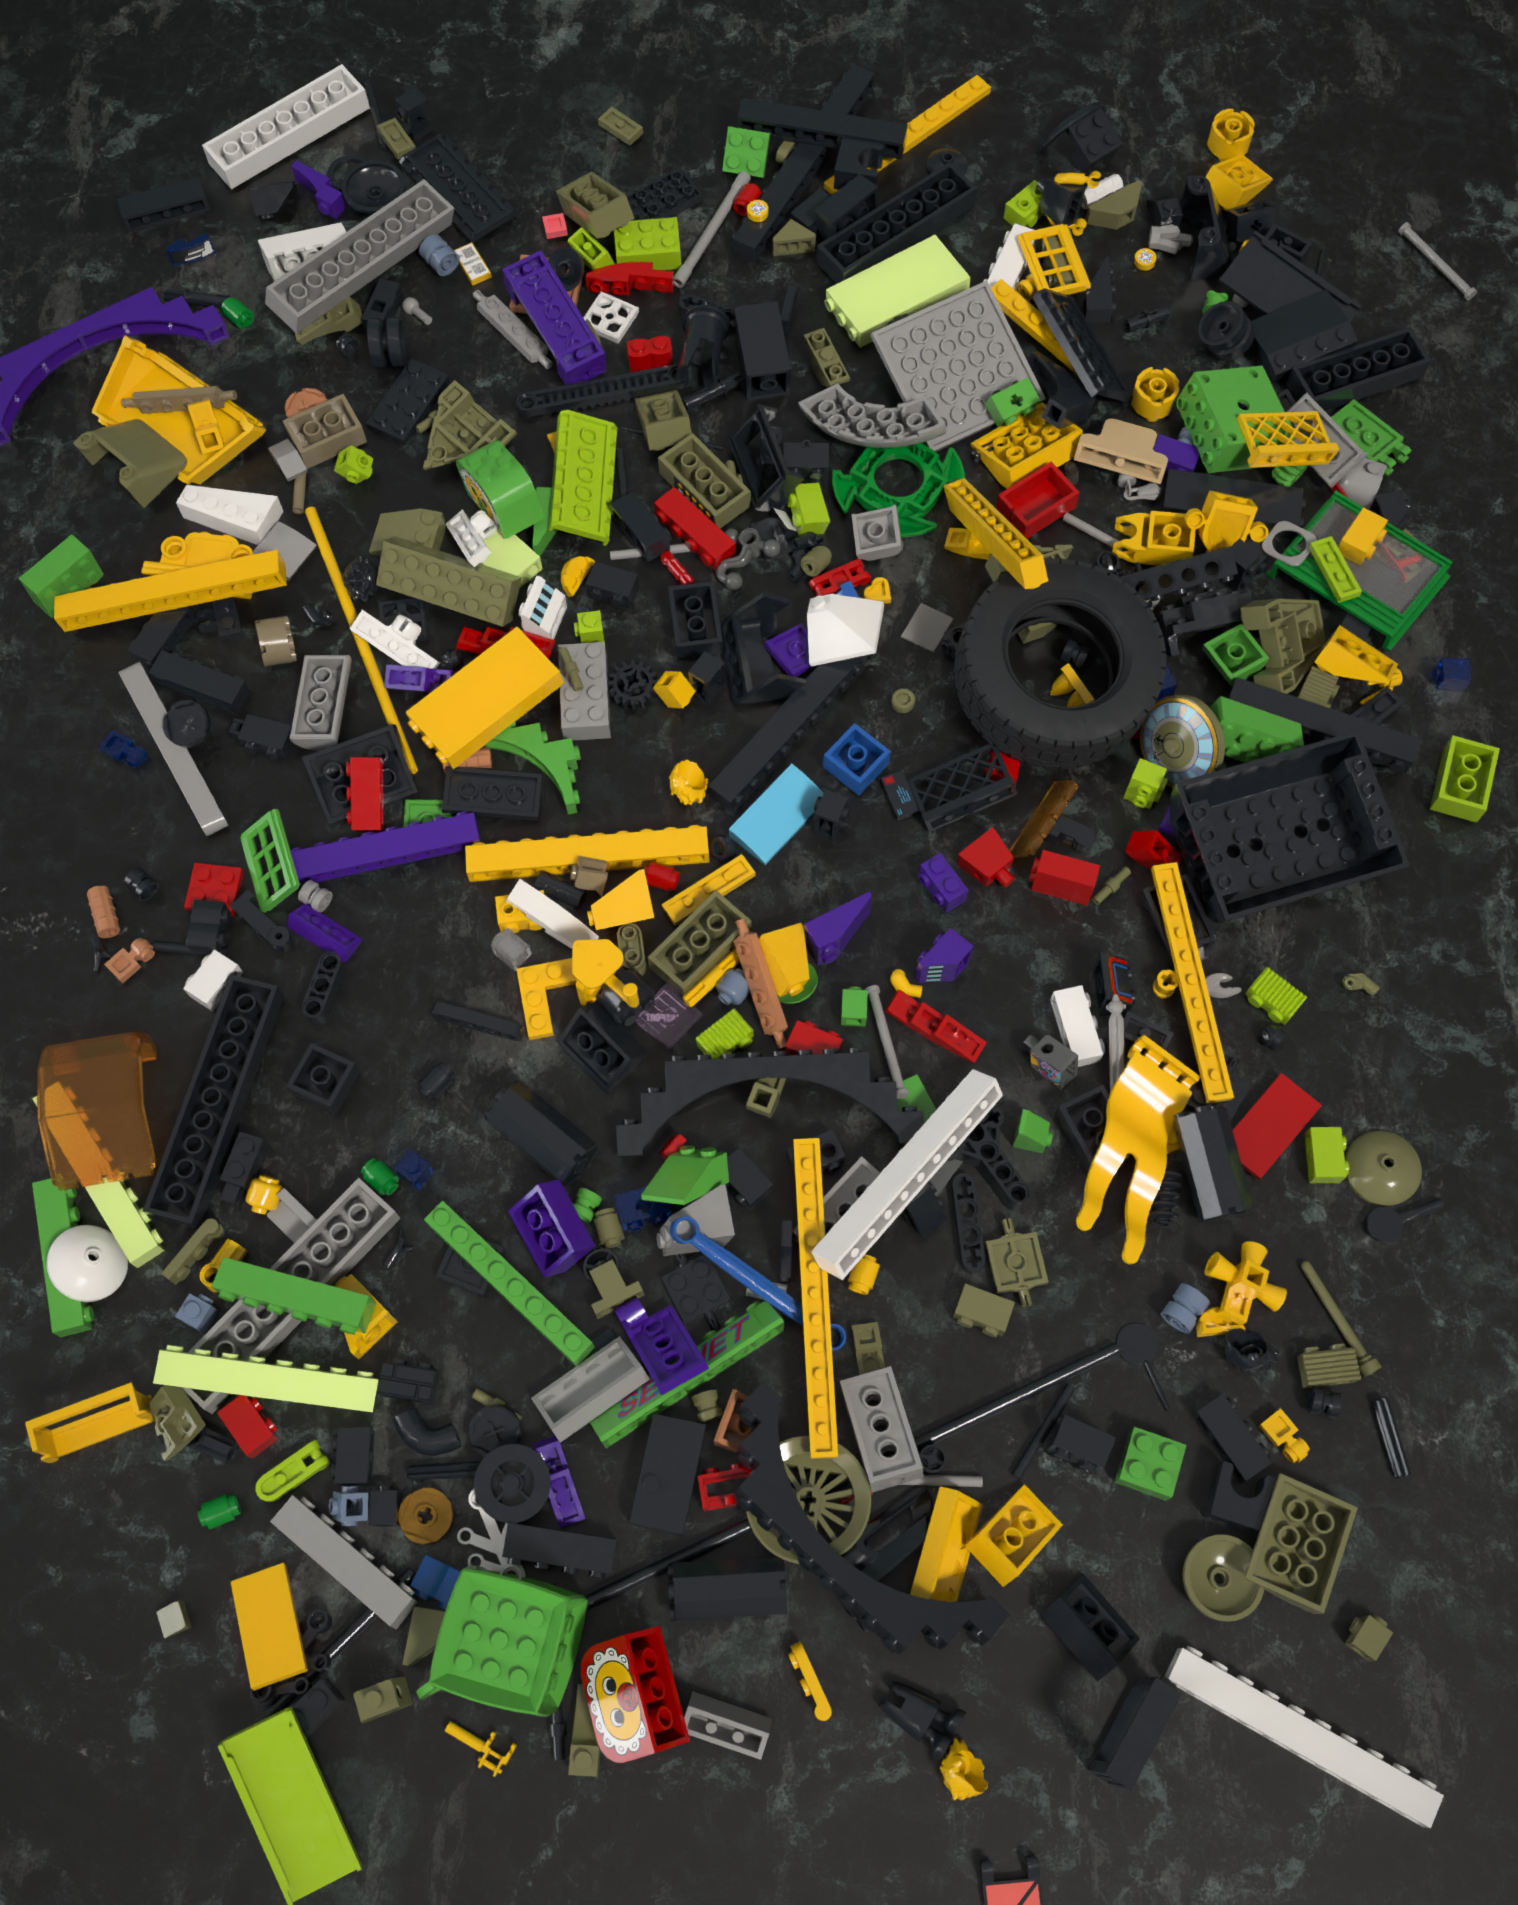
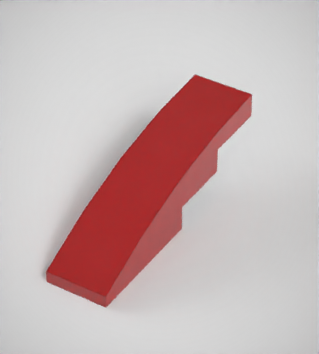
M464 627L459 637L457 648L482 654L508 633L487 627L485 633ZM521 630L549 659L555 640Z
M901 990L896 991L885 1009L886 1013L907 1027L972 1063L976 1062L987 1043L949 1015H941L926 1003H918Z

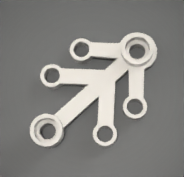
M473 1489L469 1494V1503L474 1509L479 1510L490 1539L477 1535L472 1529L466 1527L459 1530L457 1539L461 1544H472L497 1554L501 1565L486 1561L481 1554L474 1553L468 1558V1566L472 1565L473 1557L478 1556L481 1559V1567L500 1572L502 1576L503 1573L514 1570L519 1576L518 1580H521L522 1577L526 1576L524 1568L521 1565L508 1564V1558L502 1557L508 1523L505 1524L501 1534L495 1519L485 1513L476 1502L475 1490ZM464 1531H469L471 1538L465 1542L462 1540L461 1534Z

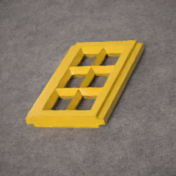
M1067 224L1042 228L1018 235V242L1037 291L1046 288L1069 295L1091 288L1090 281ZM1058 235L1062 248L1051 250L1047 238ZM1043 239L1047 251L1036 253L1031 241ZM1065 252L1070 265L1058 268L1054 255ZM1050 256L1054 269L1043 271L1038 258ZM1072 270L1077 283L1065 285L1061 272ZM1057 274L1061 286L1050 289L1045 276Z

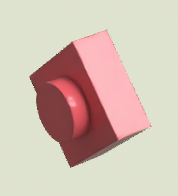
M563 213L542 217L547 239L568 235Z

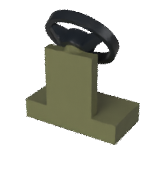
M598 1247L586 1254L582 1263L583 1272L588 1280L595 1283L602 1297V1300L591 1305L597 1319L613 1312L614 1308L636 1296L638 1298L644 1296L643 1289L638 1281L626 1287L618 1271V1258L612 1250ZM607 1252L604 1258H598L594 1263H587L589 1257L594 1253ZM611 1255L614 1257L615 1263H614L613 1259L610 1260ZM586 1268L592 1269L589 1271L592 1277L587 1274Z

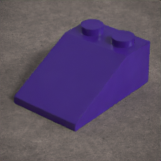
M870 891L804 924L806 947L817 966L822 963L829 964L835 961L868 917L872 900Z

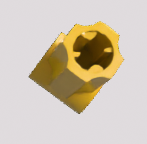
M227 1239L211 1263L201 1269V1282L210 1291L217 1292L212 1288L213 1283H209V1279L218 1272L223 1257L241 1262L248 1251L233 1240Z

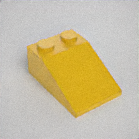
M1237 155L1213 165L1206 175L1220 207L1226 212L1227 209L1247 204L1273 180L1272 177L1244 155Z
M1341 625L1337 627L1314 661L1320 670L1325 673H1331L1334 676L1384 684L1390 682L1398 666V663Z
M1024 1484L964 1546L1004 1587L1020 1575L1063 1524Z

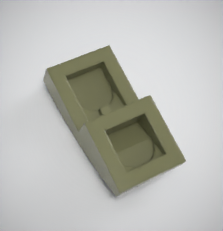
M878 1322L852 1325L859 1375L885 1368Z

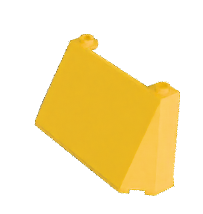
M125 335L92 409V413L99 417L98 422L105 426L133 419H140L185 455L187 465L179 472L178 479L189 485L191 482L201 485L266 431L260 420L231 400H226L224 408H213L223 437L224 448L202 454L189 410L142 414L140 409L136 407L124 408L122 399L133 398L134 392L209 386L161 352L157 353L147 348L146 344Z

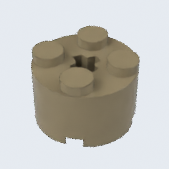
M288 616L255 621L264 667L297 661Z

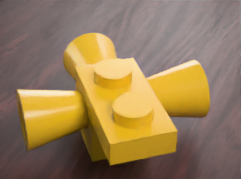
M1244 1242L1241 1246V1263L1236 1266L1219 1252H1215L1205 1267V1275L1227 1281L1219 1314L1239 1325L1247 1322L1253 1299L1258 1298L1273 1312L1279 1310L1286 1299V1288L1267 1283L1269 1270L1261 1267V1264L1268 1251L1263 1245L1256 1242Z

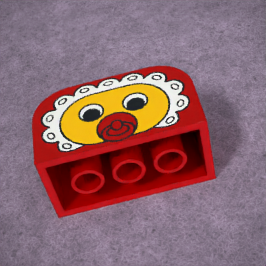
M660 1626L625 1634L596 1644L587 1650L581 1664V1677L596 1739L601 1751L608 1759L617 1763H624L690 1742Z

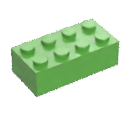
M1222 696L1209 707L1216 715L1222 727L1225 740L1224 756L1247 763L1304 746L1300 723Z

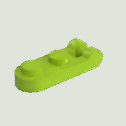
M318 1441L310 1442L264 1474L256 1483L257 1496L267 1502L277 1501L311 1476L328 1467L331 1462L327 1456H323L321 1453V1446ZM311 1456L314 1463L307 1467L304 1459Z

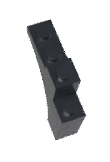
M1038 351L1032 352L1028 364L1038 384L1049 397V402L1042 418L1058 429L1087 419L1096 399L1091 398L1078 374L1076 372L1069 373Z

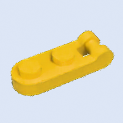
M799 1641L790 1646L792 1652L788 1653V1657L794 1670L800 1668L804 1679L800 1680L806 1696L811 1694L817 1705L814 1710L816 1718L826 1721L831 1716V1707L807 1654Z

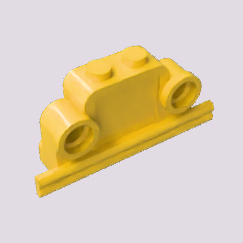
M193 532L186 536L185 541L181 537L171 536L166 538L161 544L162 557L160 562L144 561L142 574H163L179 569L239 558L245 555H253V552L249 546L239 545L237 539L230 535L220 536L212 535L208 532ZM252 593L235 597L251 599Z

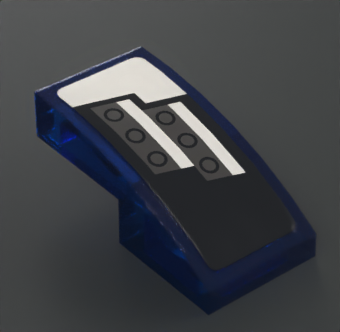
M206 232L188 243L184 238H181L165 248L172 265L191 263L215 253L211 239Z

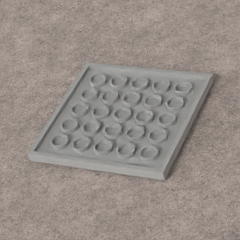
M988 281L878 329L870 335L903 403L926 396L945 423L946 434L923 442L925 446L935 452L995 425L996 423L985 403L994 394L1027 377L1041 400L1038 404L1046 399Z

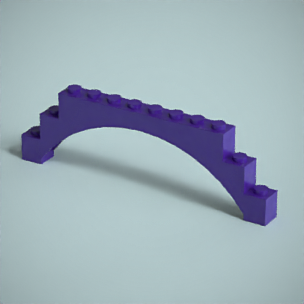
M150 287L9 354L1 356L0 376L3 380L0 381V446L11 441L9 435L14 421L33 390L52 371L72 357L102 343L123 338L124 335L129 337L142 334H175L207 341L211 346L230 337L224 321L214 305L193 314L183 296L162 305L155 291Z

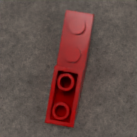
M626 262L608 265L586 273L587 291L616 295H630L631 289L673 293L674 277L673 271L654 270L653 262Z

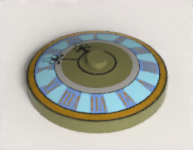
M1176 694L1158 700L1140 728V748L1143 759L1167 768L1164 778L1168 779L1166 786L1172 789L1177 782L1219 771L1222 766L1225 754V740L1222 727L1213 711L1204 702L1193 696Z

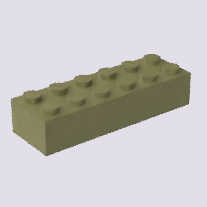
M394 536L383 542L376 585L496 625L505 626L513 621L522 577L482 564L473 567L467 559Z

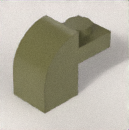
M758 1079V1082L754 1083L746 1109L771 1118L779 1103L786 1079Z

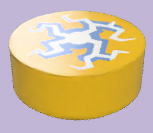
M762 200L751 201L747 206L748 218L754 222L764 221L768 217L767 203Z
M1143 248L1136 252L1134 264L1138 269L1147 271L1154 267L1156 262L1154 251Z

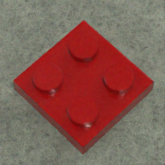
M194 863L184 905L186 911H192L195 900L225 902L228 909L231 910V916H234L230 905L238 899L244 874L243 869Z

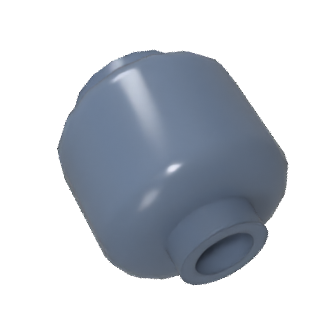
M739 968L727 970L716 984V990L719 993L717 998L725 1005L730 1003L740 1005L750 993L744 971Z

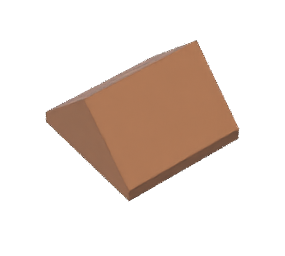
M733 1389L714 1439L715 1446L736 1453L742 1442L755 1430L753 1427L745 1425L737 1413L741 1404L749 1397L738 1390Z

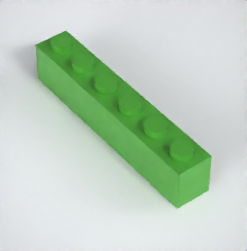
M63 1175L34 1182L32 1186L52 1333L59 1337H65L92 1330L91 1321H94V1312L89 1303L76 1301L62 1294L53 1285L47 1272V1255L51 1245L60 1234L78 1226L77 1222L80 1221L79 1210L74 1204V1197L77 1196L75 1184Z
M223 1257L212 1284V1288L219 1293L218 1297L229 1302H234V1299L243 1300L242 1303L256 1309L259 1305L265 1306L267 1311L277 1315H282L283 1312L291 1313V1317L299 1321L306 1322L307 1318L316 1320L315 1324L325 1328H331V1325L340 1327V1331L355 1335L356 1331L366 1333L376 1306V1302L368 1295Z

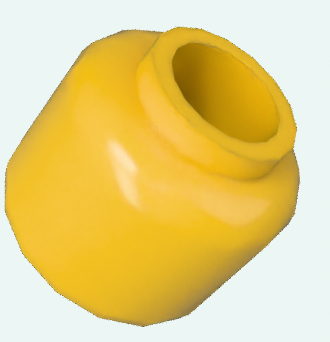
M259 1175V1178L251 1180L245 1197V1201L252 1206L251 1211L266 1215L267 1210L273 1211L278 1208L280 1198L277 1194L283 1189L279 1184L280 1180L265 1175Z

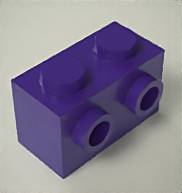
M941 852L920 865L918 875L920 882L924 887L928 888L934 901L946 913L966 901L968 888Z

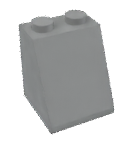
M726 1185L716 1187L670 1216L659 1230V1233H657V1245L659 1249H662L663 1256L699 1252L690 1243L679 1244L675 1242L670 1235L672 1222L677 1218L689 1216L697 1221L700 1233L724 1248L735 1235ZM683 1220L677 1225L676 1232L681 1239L688 1240L692 1235L693 1229L688 1221Z

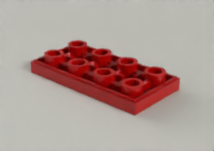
M1282 1073L1233 1129L1242 1167L1258 1181L1322 1106Z

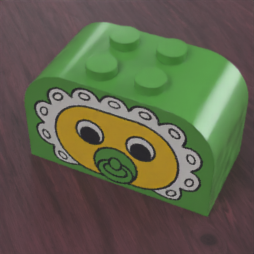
M495 440L456 461L468 496L480 510L486 512L485 514L494 521L505 539L545 519L537 492L530 477L522 465L499 440Z

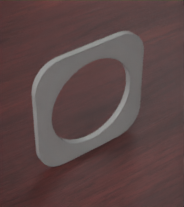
M1281 521L1274 526L1263 541L1262 550L1267 555L1287 565L1299 566L1311 552L1309 549L1310 543L1317 541L1313 533L1288 521ZM1282 531H1294L1303 536L1306 541V548L1297 556H1284L1274 549L1272 540L1275 535Z

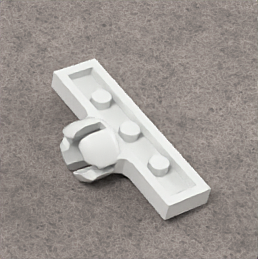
M461 510L445 525L467 560L475 567L483 563L488 558V555L492 553L484 539L492 537L498 528L483 510L477 511L471 518Z
M362 610L350 627V630L402 666L436 669L440 663L415 645V640L421 633V628L403 615H398L392 625L386 626Z

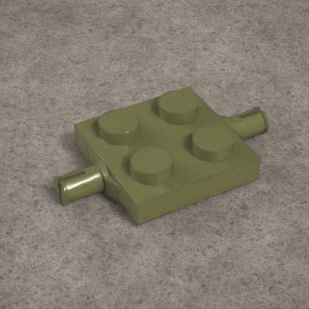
M1012 1218L1004 1219L1001 1222L1005 1235L999 1239L985 1242L996 1294L1010 1291L1019 1292L1021 1307H1026V1305L1028 1307L1032 1305L1029 1290L1036 1286L1048 1284L1037 1232L1027 1234L1015 1233Z

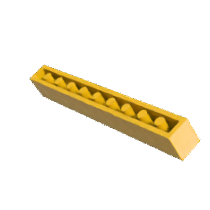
M965 478L943 485L949 510L1025 590L1038 588L1042 583L1048 582L1043 554Z
M277 549L54 596V619L63 631L67 632L287 586L286 563Z
M692 825L681 829L667 827L664 830L657 831L643 829L640 832L632 833L619 831L616 834L607 835L595 833L592 836L571 835L568 838L546 837L544 840L522 839L520 842L498 841L496 844L478 842L471 846H465L466 873L470 882L537 877L541 871L552 875L570 874L572 865H577L579 856L607 861L606 871L645 868L646 865H650L652 862L667 866L709 863L707 826L701 827L699 825Z

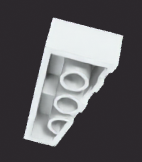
M336 223L259 239L258 243L267 269L275 282L345 234L346 230L342 223Z
M186 485L176 502L183 518L256 545L260 544L283 513L278 496Z

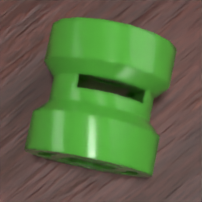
M580 1187L576 1194V1202L572 1204L581 1220L591 1222L594 1217L593 1210L600 1205L602 1198L596 1193Z

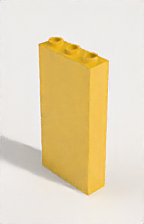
M516 627L407 710L406 714L410 719L407 723L415 734L420 732L423 735L421 739L429 749L434 748L437 751L435 755L443 765L448 763L452 769H455L562 686L564 681L560 671Z

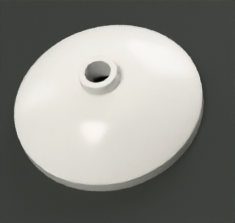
M93 1225L76 1226L60 1234L51 1245L46 1262L49 1278L57 1290L65 1296L81 1302L98 1301L110 1296L120 1287L128 1269V1259L114 1235L104 1228ZM93 1254L96 1257V1261H91L88 1255Z

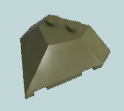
M454 380L439 395V407L437 415L434 417L428 443L429 451L427 460L424 461L423 469L427 470L456 462L458 459L495 440H499L505 446L517 433L502 419L497 421L474 402L470 392Z

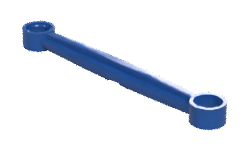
M684 1216L672 1222L670 1235L675 1242L679 1244H692L744 1286L803 1326V1309L799 1302L738 1257L700 1233L699 1225L694 1218ZM683 1220L688 1221L693 1229L692 1235L688 1240L681 1239L676 1232L677 1225ZM830 1324L831 1328H834L838 1333V1341L832 1346V1350H838L845 1344L846 1333L840 1325Z

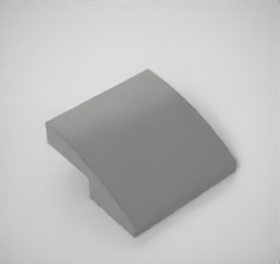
M278 521L255 548L253 554L278 549L286 563V579L289 581L317 545L296 530Z

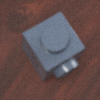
M189 1293L175 1317L206 1334L220 1311L211 1306L214 1301L202 1294L195 1297Z

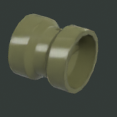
M717 1390L705 1391L691 1397L693 1405L698 1409V1423L705 1424L723 1417L722 1408L717 1403L719 1399Z

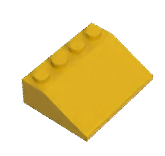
M1041 402L1036 405V411L1030 415L1024 416L1022 414L1011 425H1001L972 442L971 447L980 454V459L997 481L1008 489L1051 461L1056 467H1059L1073 459L1080 437L1083 435L1082 429L1075 424L1061 429L1056 428L1042 418L1047 405ZM1011 432V435H1009V436H1007V437H1001V436H1003V435H1005V434ZM994 440L993 444L988 445L984 448L981 447L982 445ZM993 446V451L988 452L986 450L987 448Z

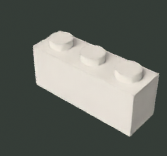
M1082 985L1054 991L1050 1001L1063 1045L1078 1055V1067L1100 1062L1103 1053H1105V1046L1101 1038L1098 1039L1096 1032L1098 1030V1023L1094 1015L1091 1016L1090 1013L1091 1000L1089 994L1084 993Z

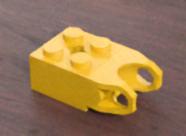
M1151 511L1150 514L1135 513L1117 517L1115 529L1131 538L1113 543L1112 552L1119 558L1132 563L1140 562V564L1159 566L1193 556L1196 529L1188 527L1184 520L1185 514ZM1127 522V523H1130L1131 525H1130V526H1122V525H1120V523ZM1124 547L1129 550L1119 551L1118 548Z

